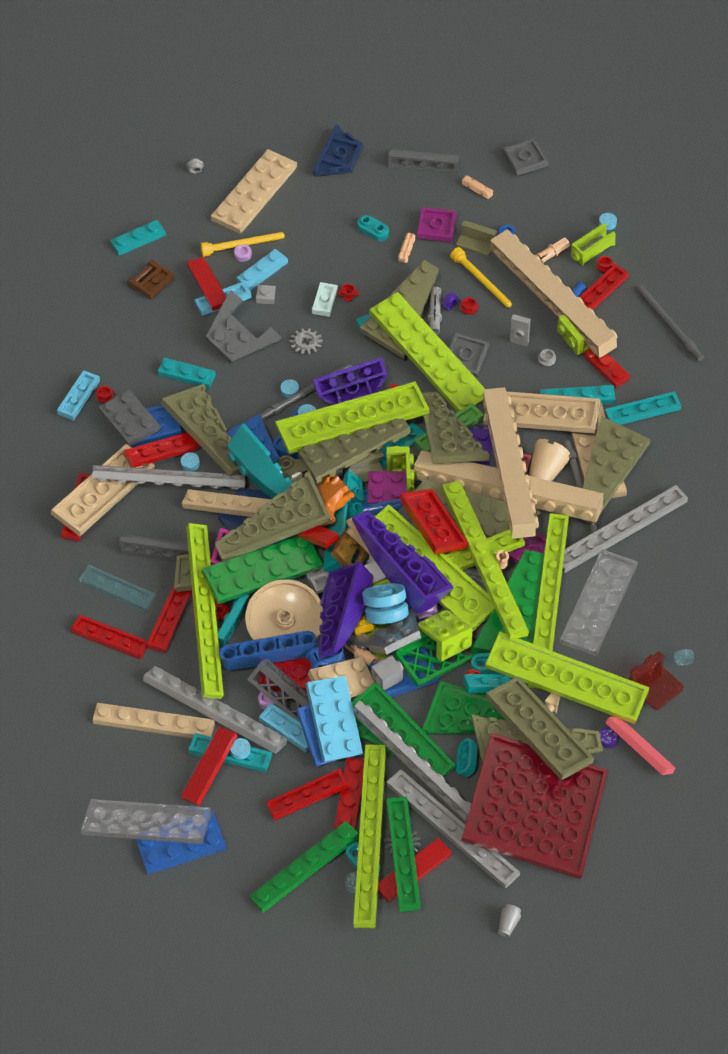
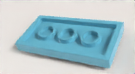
M346 676L307 682L305 685L323 763L363 755Z

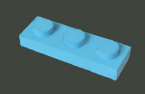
M274 249L236 277L237 283L244 282L251 291L286 265L288 258Z
M244 282L222 289L226 297L229 291L232 290L243 301L252 298L251 292ZM204 296L194 300L195 306L202 316L214 312Z
M83 370L57 409V414L74 421L99 384L100 376Z
M271 703L259 716L260 722L286 737L289 742L306 753L309 750L300 722Z

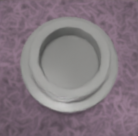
M191 159L187 162L186 166L190 173L197 174L202 172L204 163L199 159Z
M544 349L538 355V362L543 366H552L556 362V355L552 350Z

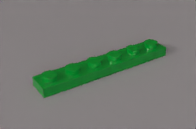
M407 796L387 798L399 911L421 910Z
M345 821L249 896L250 901L264 913L358 840L359 833Z

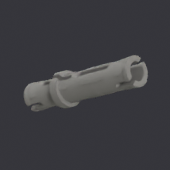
M433 287L430 291V313L428 314L429 327L436 335L440 333V322L442 321V314L440 313L442 291L439 287Z

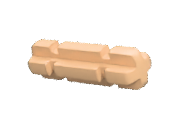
M468 175L462 179L464 186L469 187V189L486 199L492 197V189Z
M406 234L401 252L398 255L399 262L406 263L408 261V256L413 247L412 244L415 241V234Z

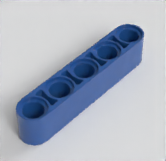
M302 631L225 645L220 649V658L223 668L226 670H236L258 666L265 659L276 663L304 658L305 653L309 649L318 646L313 632Z

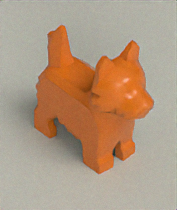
M336 474L332 476L326 475L322 478L321 482L316 484L331 517V521L319 525L322 527L334 523L336 520L334 513L355 496Z

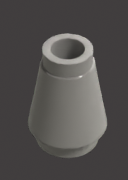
M506 904L501 909L498 928L499 935L507 938L510 937V934L521 918L520 908Z

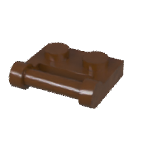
M151 260L147 263V267L134 278H130L127 281V285L132 290L135 289L149 299H152L175 276L173 272L156 261Z

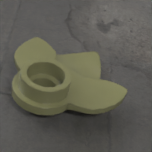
M285 455L278 461L285 479L289 477L291 481L297 482L303 478L302 473L307 471L301 459L295 460L293 457Z

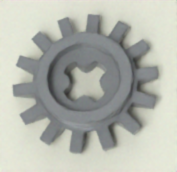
M303 328L300 333L295 331L297 336L291 335V338L294 339L290 340V343L294 344L291 345V348H297L295 350L296 353L302 350V355H304L305 350H307L309 355L311 354L310 349L313 352H317L316 348H321L319 344L323 343V340H318L321 338V335L316 336L317 331L311 332L310 328H308V331H304ZM303 340L309 341V345L303 343Z

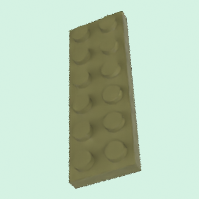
M518 676L486 693V699L561 780L593 763L594 757Z

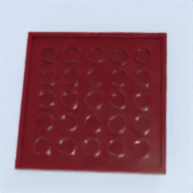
M491 732L461 841L581 879L608 770L590 764L561 780L528 744Z

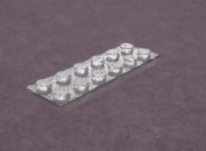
M603 549L601 550L560 638V644L594 656L598 655L636 571L638 561Z
M91 799L81 827V833L87 836L202 844L211 816L210 807Z

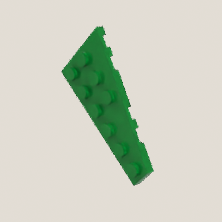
M525 550L507 584L529 630L528 636L518 639L533 644L545 553ZM496 610L489 616L472 651L491 653L499 632L506 634Z
M440 681L422 730L426 734H475L471 715L485 718L493 717L500 720L505 719L486 699L485 693H468L466 688Z
M377 682L373 683L352 701L353 710L354 705L359 701L364 705L370 706L373 713L378 718H382L392 732L398 733L402 741L416 751V755L426 760L436 774L439 773L445 777L456 768L455 763ZM355 717L361 739L372 745H384ZM386 747V752H388V753L394 755L395 757H397L393 752H391V751Z

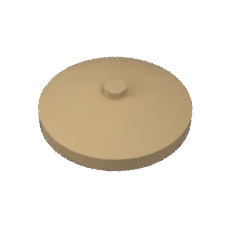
M294 580L273 581L261 587L250 599L245 615L247 630L252 640L302 631L313 632L316 640H318L321 635L319 626L322 624L320 612L323 611V607L320 605L318 595L307 585Z

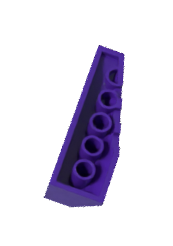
M365 511L352 517L360 537L390 583L404 585L406 591L405 601L417 614L433 608L453 589L452 584L425 555L421 557L415 552L416 548L410 544L407 546L403 543L398 534L389 532L386 529V525L371 513Z
M361 562L330 571L320 601V605L323 607V611L320 612L322 624L319 626V631L322 633V636L319 638L318 650L320 658L336 654L346 643L360 620L365 607L362 592L371 587L373 575Z

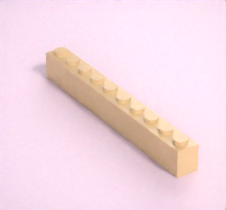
M507 229L490 240L492 252L557 317L565 314L585 339L584 343L599 358L617 347L615 331L610 330L590 307L587 308L582 299L576 297L571 288L565 286L557 275L555 276L547 265L541 263L539 257L533 255L526 244L523 245L515 234H512Z
M505 387L483 390V406L512 539L535 536L536 528H539L538 517L534 516L536 510L535 503L531 502L532 490L527 487L529 486V476L524 473L526 472V463L521 460L523 459L522 447H518L520 445L519 434L515 433L517 432L516 421L512 420L514 419L513 407H509L511 406L510 394L507 395Z
M422 450L414 464V479L420 481L427 479L441 484L460 481L466 491L504 500L497 468L473 462L432 463L430 452ZM529 476V486L527 487L532 490L531 502L535 503V508L597 522L603 508L604 493Z

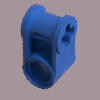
M343 646L337 654L323 658L318 656L319 647L311 648L305 653L306 659L311 663V669L345 660Z

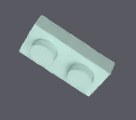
M320 282L312 307V314L330 317L338 285Z

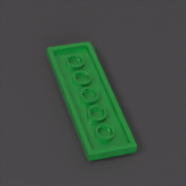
M294 537L205 567L201 573L217 604H221L256 592L270 582L291 580L320 570L323 567V563L311 542L300 537Z

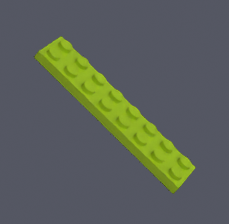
M399 292L369 310V314L457 412L471 403L476 407L483 403V390L485 388Z
M415 381L275 421V426L288 454L298 452L299 449L306 445H316L323 440H333L343 434L350 435L360 429L366 430L373 428L377 424L390 423L394 419H404L406 421L429 414V407Z
M389 504L375 516L386 525V529L389 532L398 534L403 543L407 546L409 544L416 548L415 552L421 557L425 555L452 584L453 589L438 603L472 626V632L496 610L489 594L444 553L434 554L422 534Z
M499 632L485 664L487 669L513 679L518 676L524 683L636 724L649 692V687L527 641L518 638L509 640L507 634Z

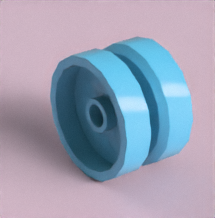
M396 583L380 584L369 587L362 592L364 605L367 606L365 609L366 620L369 623H394L403 620L409 615L407 602H404L406 599L404 585Z

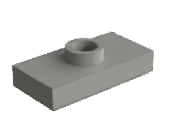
M513 314L511 318L510 342L527 347L530 334V319Z

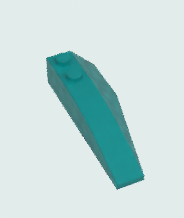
M245 424L241 425L227 445V456L232 463H236L239 466L238 469L243 476H247L259 489L273 499L279 493H283L290 488L292 481L289 477L284 478L277 462L275 464L272 463L269 457L270 452Z
M349 470L346 471L342 482L355 496L334 513L336 520L334 523L329 524L328 527L329 530L339 533V537L344 530L350 528L346 521L364 512L361 503L365 501L362 479ZM337 541L327 549L325 548L323 570L329 573L330 571L342 568L331 555ZM357 551L354 553L351 559V562L353 564L359 555ZM369 556L365 558L363 566L368 564Z

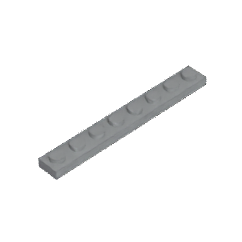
M93 465L92 478H96L98 481L115 479L116 482L132 480L140 484L148 481L157 485L172 483L175 486L191 484L193 487L210 485L211 488H221V486H227L235 490L240 487L245 488V477L241 474L230 477L225 473Z
M675 485L565 549L562 571L564 573L568 572L687 503L688 497Z
M154 666L144 674V682L275 754L287 744L288 739L278 732L271 730L217 699L203 698L200 690L165 672L161 668Z
M361 701L354 705V716L466 823L471 803L462 799L459 792L454 787H450L441 774H436L426 760L416 755V751L411 746H407L398 733L392 732L388 728L387 723L373 713L370 706L364 705Z
M399 770L387 781V787L399 797L407 796L410 807L502 887L506 889L520 876V871L499 853L462 842L461 838L465 824L403 770Z

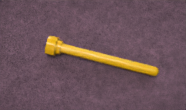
M283 232L218 244L203 242L200 243L202 256L206 257L213 254L214 251L235 248L242 244L252 245L283 239L285 235Z
M460 247L455 248L451 252L450 258L455 263H461L507 308L512 306L511 301L466 259L465 252Z

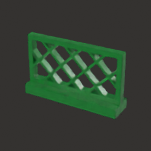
M420 631L421 638L388 655H392L394 659L401 662L405 672L418 688L470 662L472 657L479 652L472 651V644L468 648L471 655L467 656L458 653L452 656L456 657L455 663L445 660L440 661L432 657L433 651L437 652V646H434L435 640ZM425 648L430 650L429 656L420 654L419 649ZM403 656L414 657V662H406ZM417 659L428 661L427 668L416 665ZM431 662L441 665L440 670L430 669ZM415 670L425 672V678L419 680Z

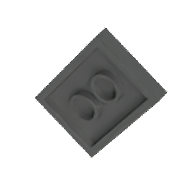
M130 389L98 407L99 412L130 447L160 430L158 422Z

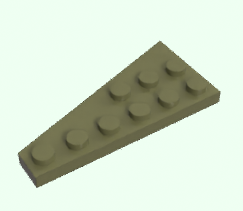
M423 260L390 296L399 292L421 317L429 293L437 278L439 268ZM370 316L360 327V332L404 359L406 354L375 319Z
M204 384L162 398L160 404L230 477L241 473L238 469L239 466L236 463H232L227 456V445L232 438L227 435V428L219 412L213 407L210 395L206 394Z
M603 416L600 418L583 484V489L604 493L603 508L600 514L650 444L649 438ZM583 520V521H585V522H587V523H589V524H591V525H593V524L595 523V522Z
M394 419L390 423L377 424L373 428L360 429L356 433L349 435L343 434L333 440H323L316 445H306L298 450V456L317 484L322 481V477L336 474L337 469L341 467L347 468L369 456L370 451L374 449L379 451L383 448V444L387 442L393 443L410 434V427L404 419Z
M424 479L415 491L433 489L455 521L441 490L442 484ZM464 490L486 538L510 529L504 501ZM536 510L534 516L539 517L540 511Z
M471 715L481 764L491 732L528 744L506 720ZM567 728L591 755L603 752L599 731Z

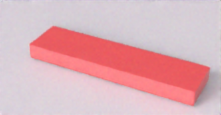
M615 716L608 718L605 723L661 775L674 772L676 768L624 720Z

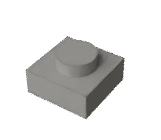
M258 285L256 303L274 304L276 286Z

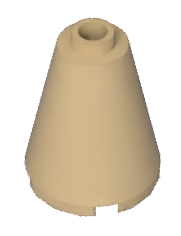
M539 439L535 443L529 476L553 481L570 460V452L559 443L554 442L552 445L547 443L548 439Z

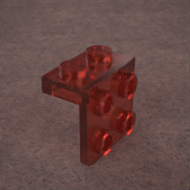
M660 651L654 655H649L640 666H635L630 671L629 678L633 682L649 687L645 701L654 710L662 708L681 693L684 688L683 684L663 667L664 655Z

